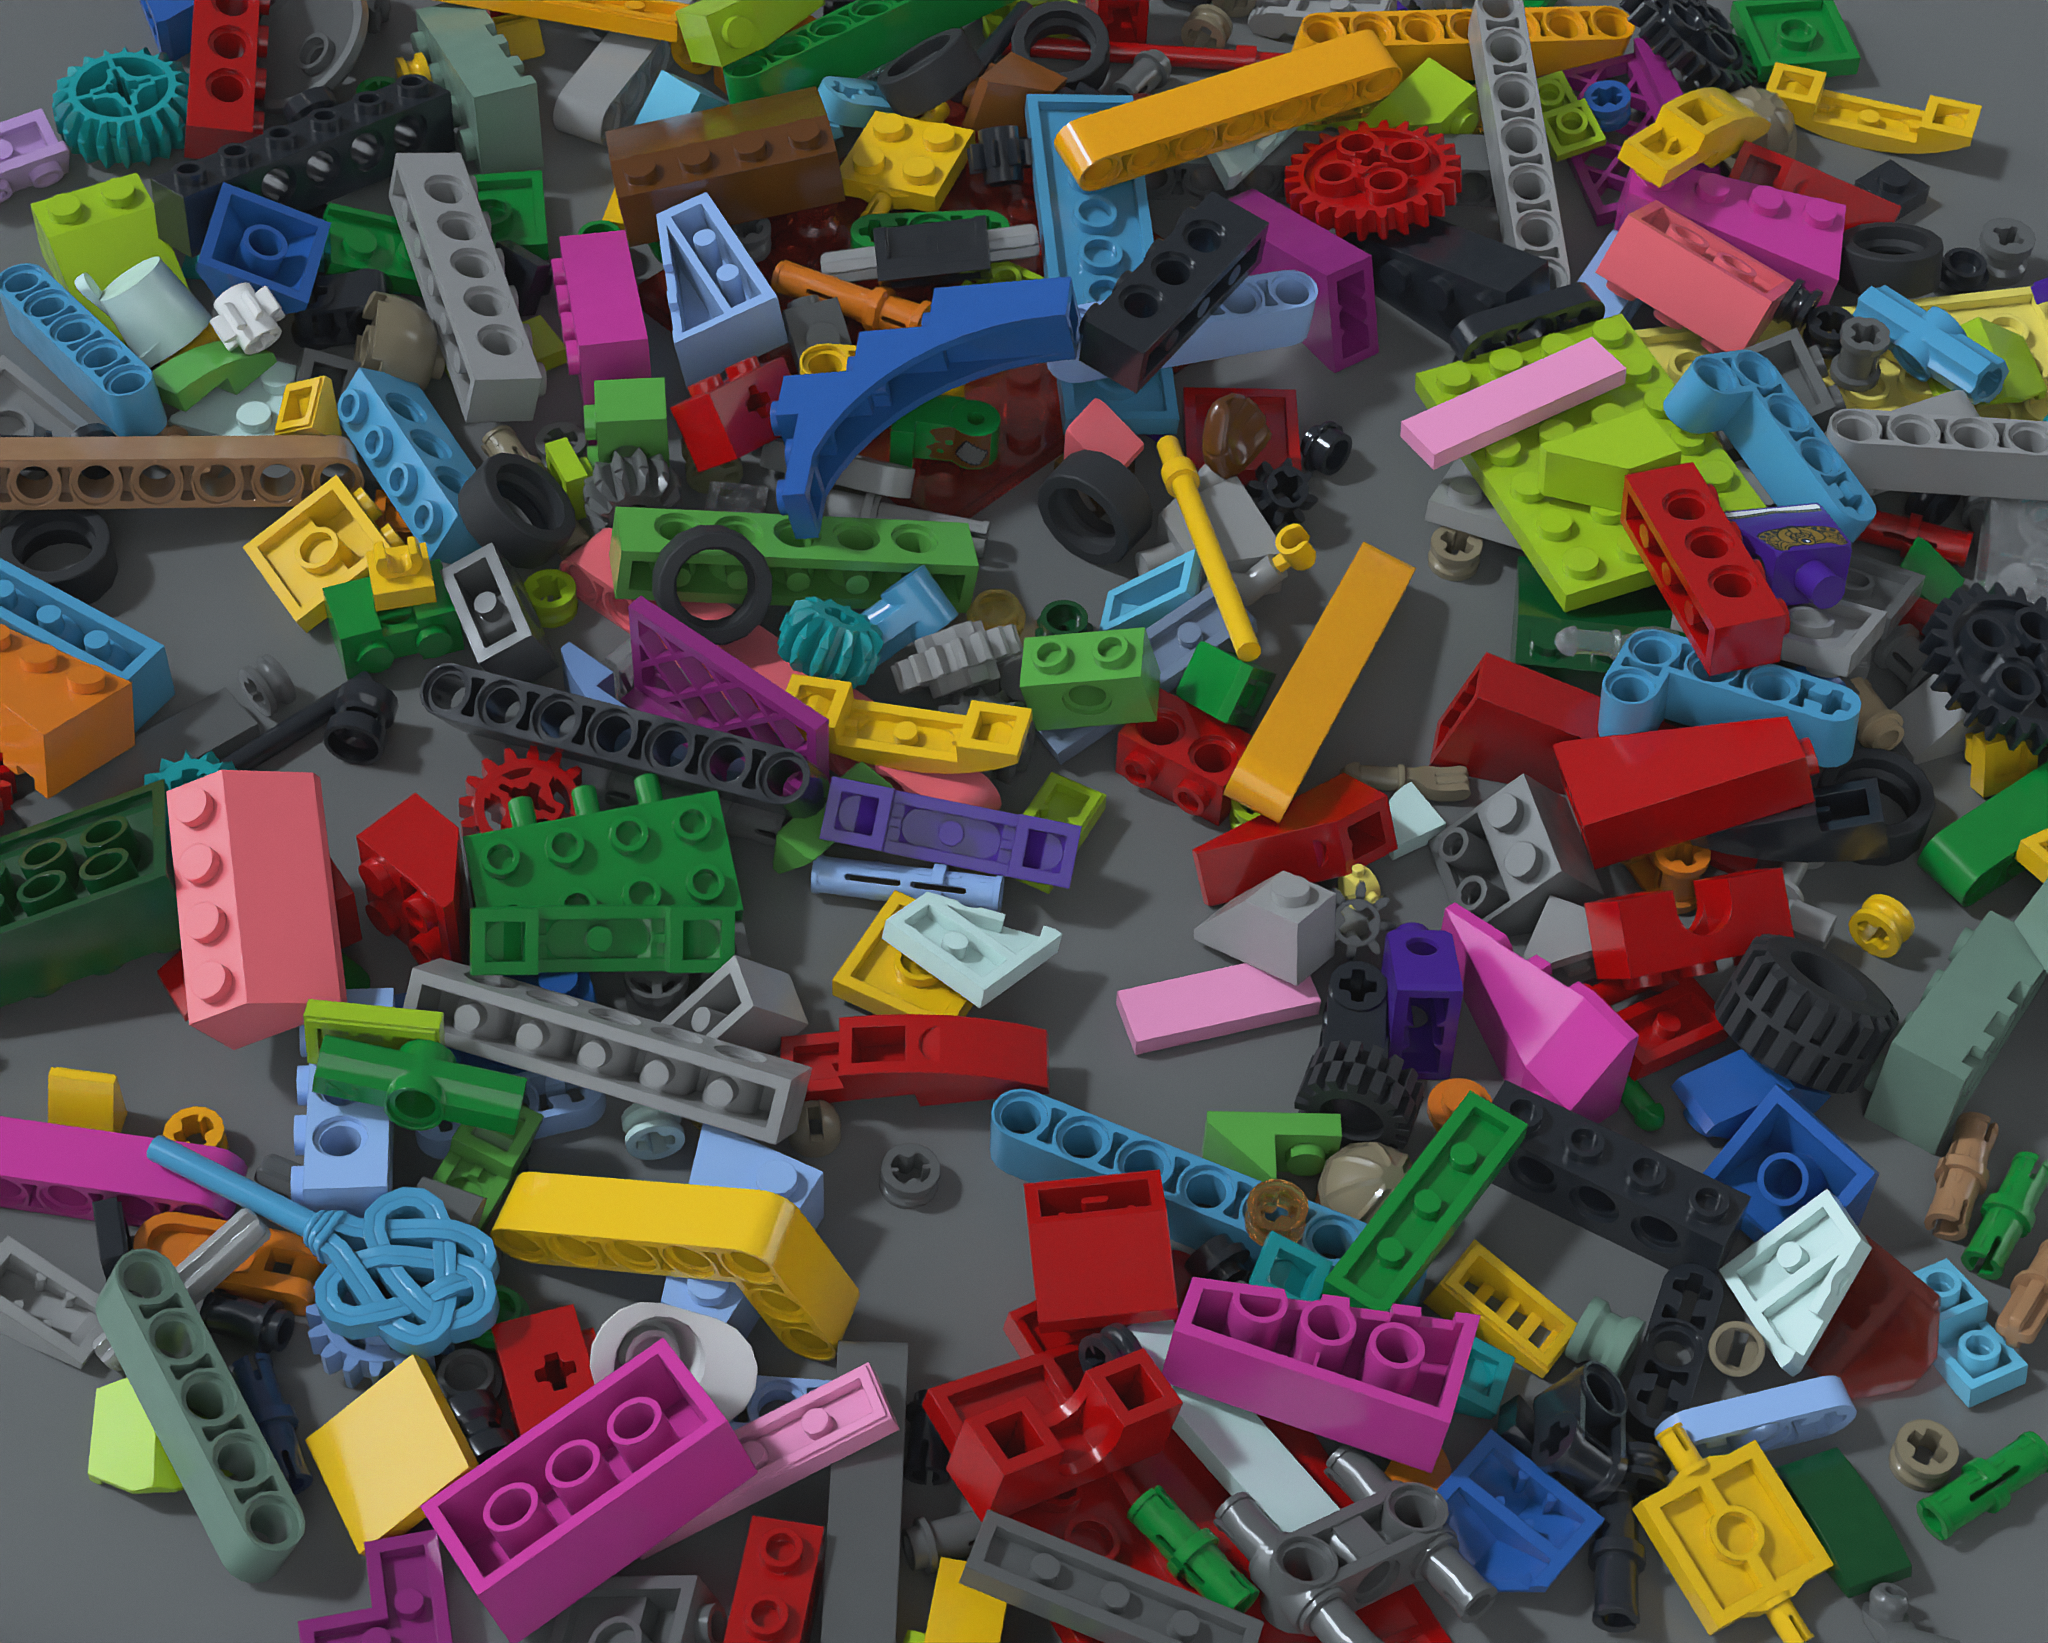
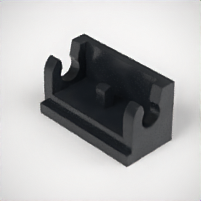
M986 215L916 225L873 228L877 275L880 287L888 286L898 290L959 283L965 280L993 279Z

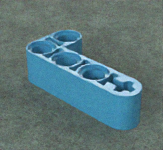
M1736 350L1698 356L1665 398L1663 409L1667 417L1682 430L1695 434L1723 431L1777 507L1819 503L1850 540L1851 545L1874 519L1876 506L1870 495L1776 367L1761 354L1752 350Z
M1646 629L1633 633L1626 640L1604 676L1601 689L1598 733L1600 737L1657 731L1664 718L1693 727L1788 716L1798 740L1809 737L1819 766L1826 768L1838 767L1847 763L1853 756L1861 701L1859 696L1848 687L1775 664L1709 676L1686 637L1663 630Z

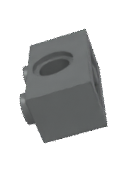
M492 542L439 571L477 662L484 671L530 683L560 667L520 575Z

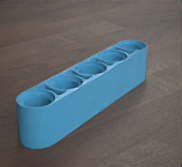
M31 263L17 264L0 273V301L13 335L118 436H156L162 432L167 425V416L153 373L139 357L39 265Z

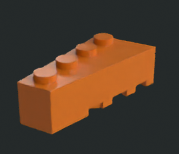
M0 624V752L3 754V764L16 775L28 773L34 778L35 790L49 799L135 746L132 682Z

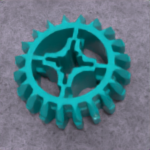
M126 46L120 53L110 54L104 50L102 57L96 59L85 56L82 67H68L67 77L57 80L56 93L52 94V109L57 133L61 135L62 141H65L66 145L69 146L71 154H82L86 163L101 160L106 169L115 163H123L128 170L132 163L144 162L150 167L152 158L159 156L164 159H170L171 149L185 148L190 73L184 70L181 61H170L166 52L152 56L147 47L137 53L129 52Z

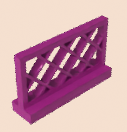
M1640 37L1634 39V53L1563 70L1571 88L1581 92L1577 100L1583 99L1586 89L1595 82L1627 73L1630 79L1627 84L1631 92L1630 107L1646 113L1640 123L1629 120L1626 126L1615 130V132L1630 137L1655 123L1663 104L1683 95L1672 70L1667 67L1666 59L1660 55H1655L1644 39ZM1608 142L1604 146L1566 159L1597 227L1614 223L1618 202L1603 205L1601 196L1607 188L1622 192L1626 181L1625 177L1617 175L1625 165V163L1617 158L1622 147ZM1591 153L1613 160L1605 171L1585 164ZM1700 163L1692 168L1702 172L1721 175L1718 164L1710 168L1704 163Z
M643 596L638 597L628 606L634 688L620 699L622 704L631 709L792 749L819 767L827 776L830 785L829 719ZM656 633H658L664 644L661 642ZM675 660L677 661V663L679 664V666L681 667V669L683 670V672L685 673V675L682 673V671L680 670V668H679L678 665L676 664ZM702 663L705 665V667L707 668V670L709 671V673L711 674V676L713 677V679L710 677V675L708 674V672L706 671V669L704 668V666L702 665ZM720 691H722V692L724 693V695L726 696V698L728 699V701L730 702V704L732 705V707H733L734 710L736 711L737 715L735 714V712L733 711V709L731 708V706L729 705V703L727 702V700L725 699V697L722 695V693H721ZM748 694L751 695V697L756 702L760 710L757 709V707L755 706V704L753 703ZM768 722L770 723V725L772 726V728L784 744L783 746L774 734V732L772 731V729L770 728V726L768 725ZM796 726L807 732V741L804 740ZM687 742L684 743V744H682V745L685 746L686 748L688 747V743H687ZM801 771L792 774L786 780L783 788L784 797L794 794L800 788L803 781V773Z

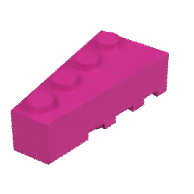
M1630 168L1618 201L1615 230H1620L1628 214L1658 200L1792 282L1801 278L1806 281L1805 287L1807 290L1814 291L1819 289L1824 293L1818 306L1829 304L1839 281L1846 205L1694 169L1688 170L1659 188L1653 183L1641 179Z
M625 230L560 236L561 258L551 259L553 285L556 292L559 319H561L569 375L578 374L583 412L584 405H595L594 380L651 378L648 336ZM588 440V444L597 445V440Z
M1192 1277L1173 1330L1162 1374L1170 1385L1432 1473L1451 1423L1481 1315L1455 1312L1453 1320L1421 1316V1307L1393 1303L1390 1312L1350 1307L1349 1297L1322 1294L1321 1300L1312 1302L1289 1299L1285 1290L1281 1288Z

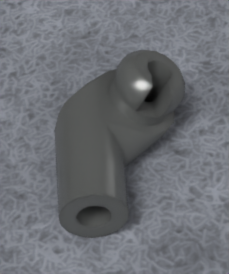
M1892 1583L1875 1585L1871 1589L1869 1600L1863 1603V1622L1877 1643H1960L1959 1640L1918 1630L1906 1612L1909 1607L1908 1594L1898 1585Z

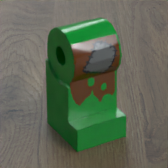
M939 395L923 403L892 424L889 462L912 467L914 458L952 461L966 469H982L996 460L998 455L1001 425L1000 414L995 407L986 402L965 399L966 397Z

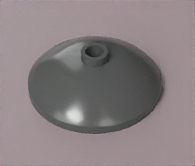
M270 0L269 16L259 15L258 24L269 26L267 58L257 57L256 67L267 68L265 100H254V106L269 114H284L283 108L286 103L304 90L320 86L329 87L332 92L336 90L350 74L363 50L368 29V5L366 0Z

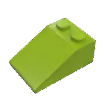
M137 172L112 178L106 182L72 192L58 194L30 204L41 252L54 279L127 347L128 345L111 318L77 290L74 281L78 276L85 272L88 273L103 292L110 283L133 266L149 258L159 256L189 289L172 246L158 238L154 203Z

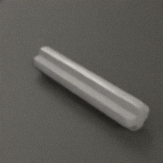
M248 1208L239 1210L176 1267L195 1305L269 1240L271 1232L268 1226L252 1210ZM103 1332L94 1340L92 1347L96 1355L107 1367L115 1371H121L123 1368Z

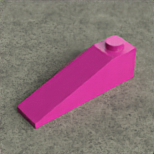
M1456 902L1446 907L1441 930H1445L1453 936L1463 984V999L1504 1081L1512 1082L1598 1124L1617 1112L1639 1035L1592 989L1579 981L1567 987L1550 976L1552 975L1551 963L1536 954L1525 960L1514 953L1512 944L1506 934Z

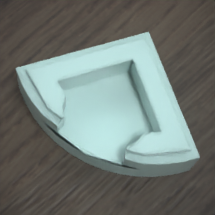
M1412 782L1401 787L1389 800L1398 849L1389 853V856L1392 860H1395L1427 845L1430 839L1442 832L1446 827V822Z

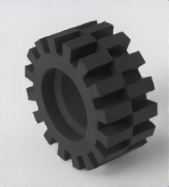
M1341 1040L1333 1041L1330 1043L1329 1048L1322 1045L1316 1050L1315 1055H1312L1294 1101V1109H1299L1298 1113L1341 1114V1144L1343 1145L1378 1142L1396 1150L1398 1147L1403 1149L1408 1143L1422 1105L1424 1086L1422 1082H1416L1418 1074L1413 1068L1402 1070L1404 1063L1402 1058L1396 1054L1390 1059L1383 1057L1384 1048L1373 1045L1371 1052L1363 1050L1361 1041L1351 1040L1348 1049H1346Z

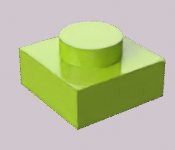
M567 437L545 443L547 472L555 478L567 493L575 510V518L577 520L586 518L583 495L584 479L593 476V469L589 460L585 456L577 457Z

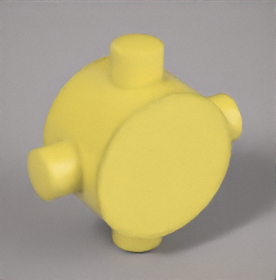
M1362 864L1353 865L1351 874L1338 877V889H1340L1344 897L1355 894L1356 885L1359 880L1365 882V897L1372 902L1381 895L1377 878L1369 868Z

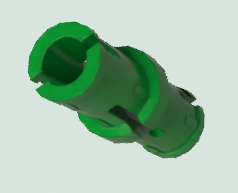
M2028 1151L2015 1154L2011 1167L1998 1192L1990 1194L1983 1203L1980 1210L1983 1220L1969 1246L1965 1248L1961 1256L1962 1264L1970 1272L1974 1269L1979 1258L1984 1259L1986 1257L1976 1276L1987 1280L2001 1278L2005 1265L2019 1238H2024L2031 1232L2036 1222L2034 1209L2048 1185V1161L2046 1159L2042 1162L2037 1174L2031 1173L2040 1155Z
M2027 1431L1989 1458L1975 1457L1961 1467V1476L1931 1496L1917 1502L1916 1510L1921 1523L1933 1537L1943 1541L1984 1512L1996 1514L2010 1504L2011 1494L2040 1475L2048 1473V1445L2039 1435L2032 1431Z
M1157 1485L1155 1489H1149L1131 1506L1126 1518L1158 1548L1159 1552L1168 1561L1166 1569L1175 1579L1179 1581L1184 1578L1202 1597L1243 1614L1253 1605L1260 1594V1590L1240 1573L1217 1547L1219 1539L1208 1528L1200 1529L1191 1521L1162 1486Z

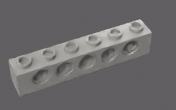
M396 153L388 197L428 314L436 326L437 340L465 422L533 421L538 397H543L546 392V371L543 363L536 362L533 354L531 329L529 324H523L518 312L517 290L515 286L508 285L504 274V255L500 248H495L492 241L490 216L487 211H482L480 208L478 185L475 176L468 175L461 153Z
M443 958L412 968L403 1006L406 1009L443 1012L445 1046L774 1145L797 1131L812 1071L810 1066L501 975L472 976L470 975V966Z

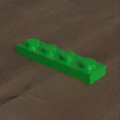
M1469 1091L1325 1278L1322 1294L1349 1297L1350 1307L1390 1312L1393 1303L1401 1304L1523 1142L1528 1124L1476 1093Z

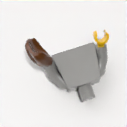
M1231 393L1217 399L1208 410L1202 435V452L1205 464L1198 471L1200 478L1198 491L1242 602L1247 607L1254 604L1264 595L1280 592L1281 583L1288 576L1287 569L1289 567L1297 571L1311 568L1316 560V551L1309 543L1310 535L1300 524L1287 525L1276 537L1236 476L1265 448L1271 439L1272 433L1266 425V416L1254 401L1246 398L1244 395ZM1176 498L1158 515L1156 546L1138 551L1135 555V564L1139 576L1195 549ZM1203 566L1200 592L1210 586Z

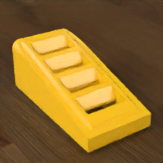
M1476 1239L1459 1256L1423 1301L1435 1313L1447 1320H1453L1455 1312L1481 1315L1475 1337L1515 1357L1514 1362L1540 1378H1543L1565 1351L1578 1324ZM1467 1281L1479 1287L1474 1295L1463 1287ZM1491 1295L1503 1302L1496 1312L1485 1305ZM1515 1310L1527 1317L1517 1330L1507 1323ZM1540 1325L1551 1333L1541 1346L1537 1348L1528 1339Z

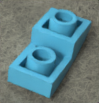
M1947 1258L1890 1282L1889 1291L1912 1334L1940 1375L1968 1408L2026 1383L2028 1364L2012 1347L2006 1345V1341L1986 1321L1988 1300Z

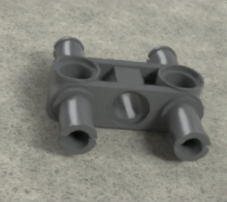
M1347 1444L1339 1447L1330 1456L1326 1463L1328 1468L1324 1469V1473L1354 1502L1353 1504L1293 1532H1281L1255 1504V1500L1248 1492H1239L1229 1497L1215 1513L1217 1519L1213 1520V1524L1220 1532H1224L1250 1561V1578L1262 1591L1260 1610L1265 1619L1275 1628L1287 1633L1305 1634L1306 1636L1316 1635L1322 1643H1384L1372 1633L1354 1612L1417 1581H1427L1452 1607L1463 1623L1473 1622L1486 1613L1495 1601L1493 1596L1497 1595L1498 1592L1458 1551V1536L1446 1523L1449 1515L1448 1505L1441 1494L1432 1487L1421 1483L1402 1482L1399 1480L1391 1481L1364 1450Z

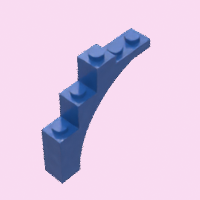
M1071 276L934 288L930 312L923 313L922 327L859 332L855 356L848 357L846 371L783 376L779 400L772 401L770 420L774 435L782 436L785 445V462L787 467L785 479L778 480L777 506L782 516L788 515L795 539L819 538L826 498L839 476L876 436L904 415L951 389L985 376L1033 364L1076 359L1081 318Z

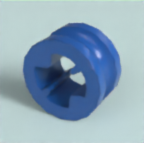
M1603 80L1590 85L1584 92V98L1602 132H1612L1627 125L1631 118V92L1626 85L1615 80Z

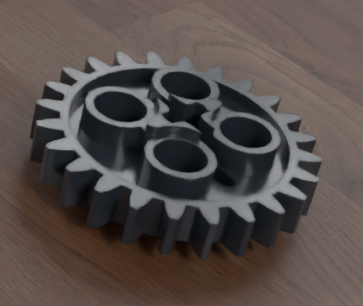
M1623 0L1619 4L1622 9L1631 14L1627 18L1628 22L1639 27L1641 30L1638 36L1644 39L1655 55H1660L1666 59L1667 67L1670 70L1678 69L1686 83L1693 80L1698 89L1716 87L1732 93L1751 86L1757 78L1754 74L1757 67L1750 61L1752 58L1751 53L1742 47L1745 41L1733 34L1734 26L1729 23L1718 8L1707 4V0Z
M1978 582L1974 583L1968 592L1960 587L1957 588L1949 599L1946 597L1942 599L1921 631L1926 637L1919 645V651L1929 656L1921 666L1922 670L1939 675L1930 688L1932 691L1949 693L1951 698L1945 705L1947 710L1962 708L1967 713L1963 723L1965 727H1971L1978 722L1984 725L1985 740L1990 742L1999 733L2005 736L2009 750L2014 751L2022 741H2025L2030 752L2033 755H2038L2045 746L2048 747L2047 600L2041 596L2034 604L2028 602L2024 589L2019 586L2012 596H2008L2000 582H1995L1988 592Z

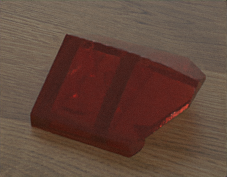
M1868 1235L1865 1236V1239L1872 1249L1806 1362L1820 1376L1831 1375L1840 1377L1852 1401L1909 1390L1927 1373L1938 1358L1941 1296Z

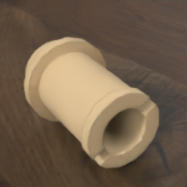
M1862 677L1850 679L1860 692L1861 709L1857 727L1859 731L1857 737L1860 744L1865 748L1885 749L1888 751L1893 749L1901 742L1904 736L1902 716L1899 712L1889 710L1873 690L1868 679H1863Z

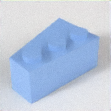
M707 192L656 214L662 261L668 289V305L673 326V342L686 388L707 377L722 373L726 367L754 355L758 357L788 343L777 295Z
M703 1123L689 1184L773 1192L794 1203L816 1230L824 1217V1182L822 1171L737 1133ZM666 1277L661 1303L717 1318L736 1328L745 1339L760 1318L759 1313L735 1282Z

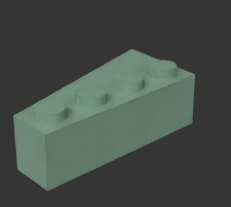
M442 3L416 9L418 32L411 33L414 54L423 53L430 70L432 82L451 91L454 128H458V142L465 162L474 161L479 174L521 172L544 166L537 82L532 75H522V73H525L523 62L518 55H510L508 41L503 34L497 35L495 23L485 9L451 3Z
M1991 910L1975 931L1968 927H1965L1949 955L1948 960L1951 963L1945 971L1938 968L1922 995L1920 1005L1915 1012L1909 1011L1891 1043L1887 1055L1882 1053L1878 1057L1863 1088L1873 1092L1864 1118L1932 1155H1935L1957 1121L1958 1116L1964 1110L2048 976L2015 923Z

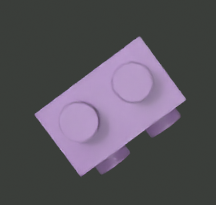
M42 108L0 122V203L7 200L13 192L30 186L36 188L50 186L58 182L64 174L69 173L70 151L65 141L58 142Z

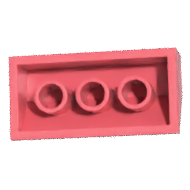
M220 770L166 791L189 1025L232 1050H236L304 1025L303 1015L308 999L348 1003L320 777L313 772Z

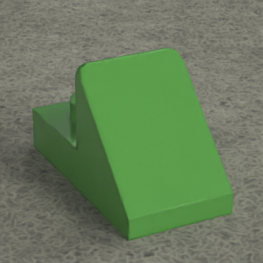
M1207 1111L1202 1155L1206 1160L1276 1187L1277 1172H1290L1298 1176H1312L1322 1173L1326 1161L1340 1150L1342 1139L1341 1114Z

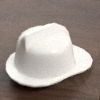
M639 1302L619 1309L602 1324L592 1343L590 1370L594 1384L600 1382L664 1337L728 1422L746 1408L756 1390L758 1366L751 1345L736 1328L717 1318L663 1303Z

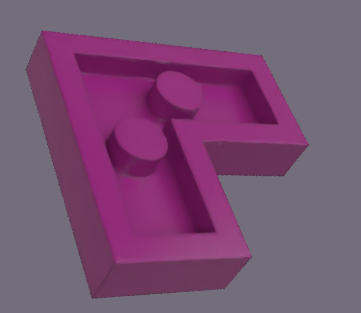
M433 1529L364 1542L372 1608L297 1621L300 1643H453L440 1542L437 1532Z

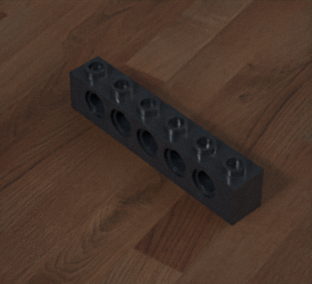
M418 74L403 75L397 78L395 83L375 91L357 93L353 96L352 100L332 108L313 110L306 118L288 125L272 126L266 129L262 135L242 143L223 145L218 149V152L196 161H183L175 164L172 170L150 178L158 238L191 258L200 255L223 182L305 212L391 177L396 153H450L455 151L451 91L429 81L425 76Z

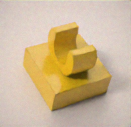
M415 536L407 537V545L385 548L383 541L375 542L373 550L365 551L376 611L437 602L426 542L419 543Z
M1985 731L1976 734L1972 732L1965 734L1964 757L1971 763L1970 787L1983 798L1998 794L2038 768V755H2033L2030 752L2025 741H2022L2014 751H2011L2006 744L2005 736L1999 733L1990 742L1985 740Z

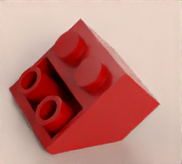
M415 792L356 835L361 865L358 866V872L365 884L368 900L365 911L369 920L379 932L385 936L394 934L407 945L410 953L419 965L439 958L466 965L470 904L459 827Z
M1160 1169L1024 1184L1039 1334L1061 1331L1075 1333L1090 1328L1106 1327L1112 1323L1128 1325L1178 1319L1168 1216Z

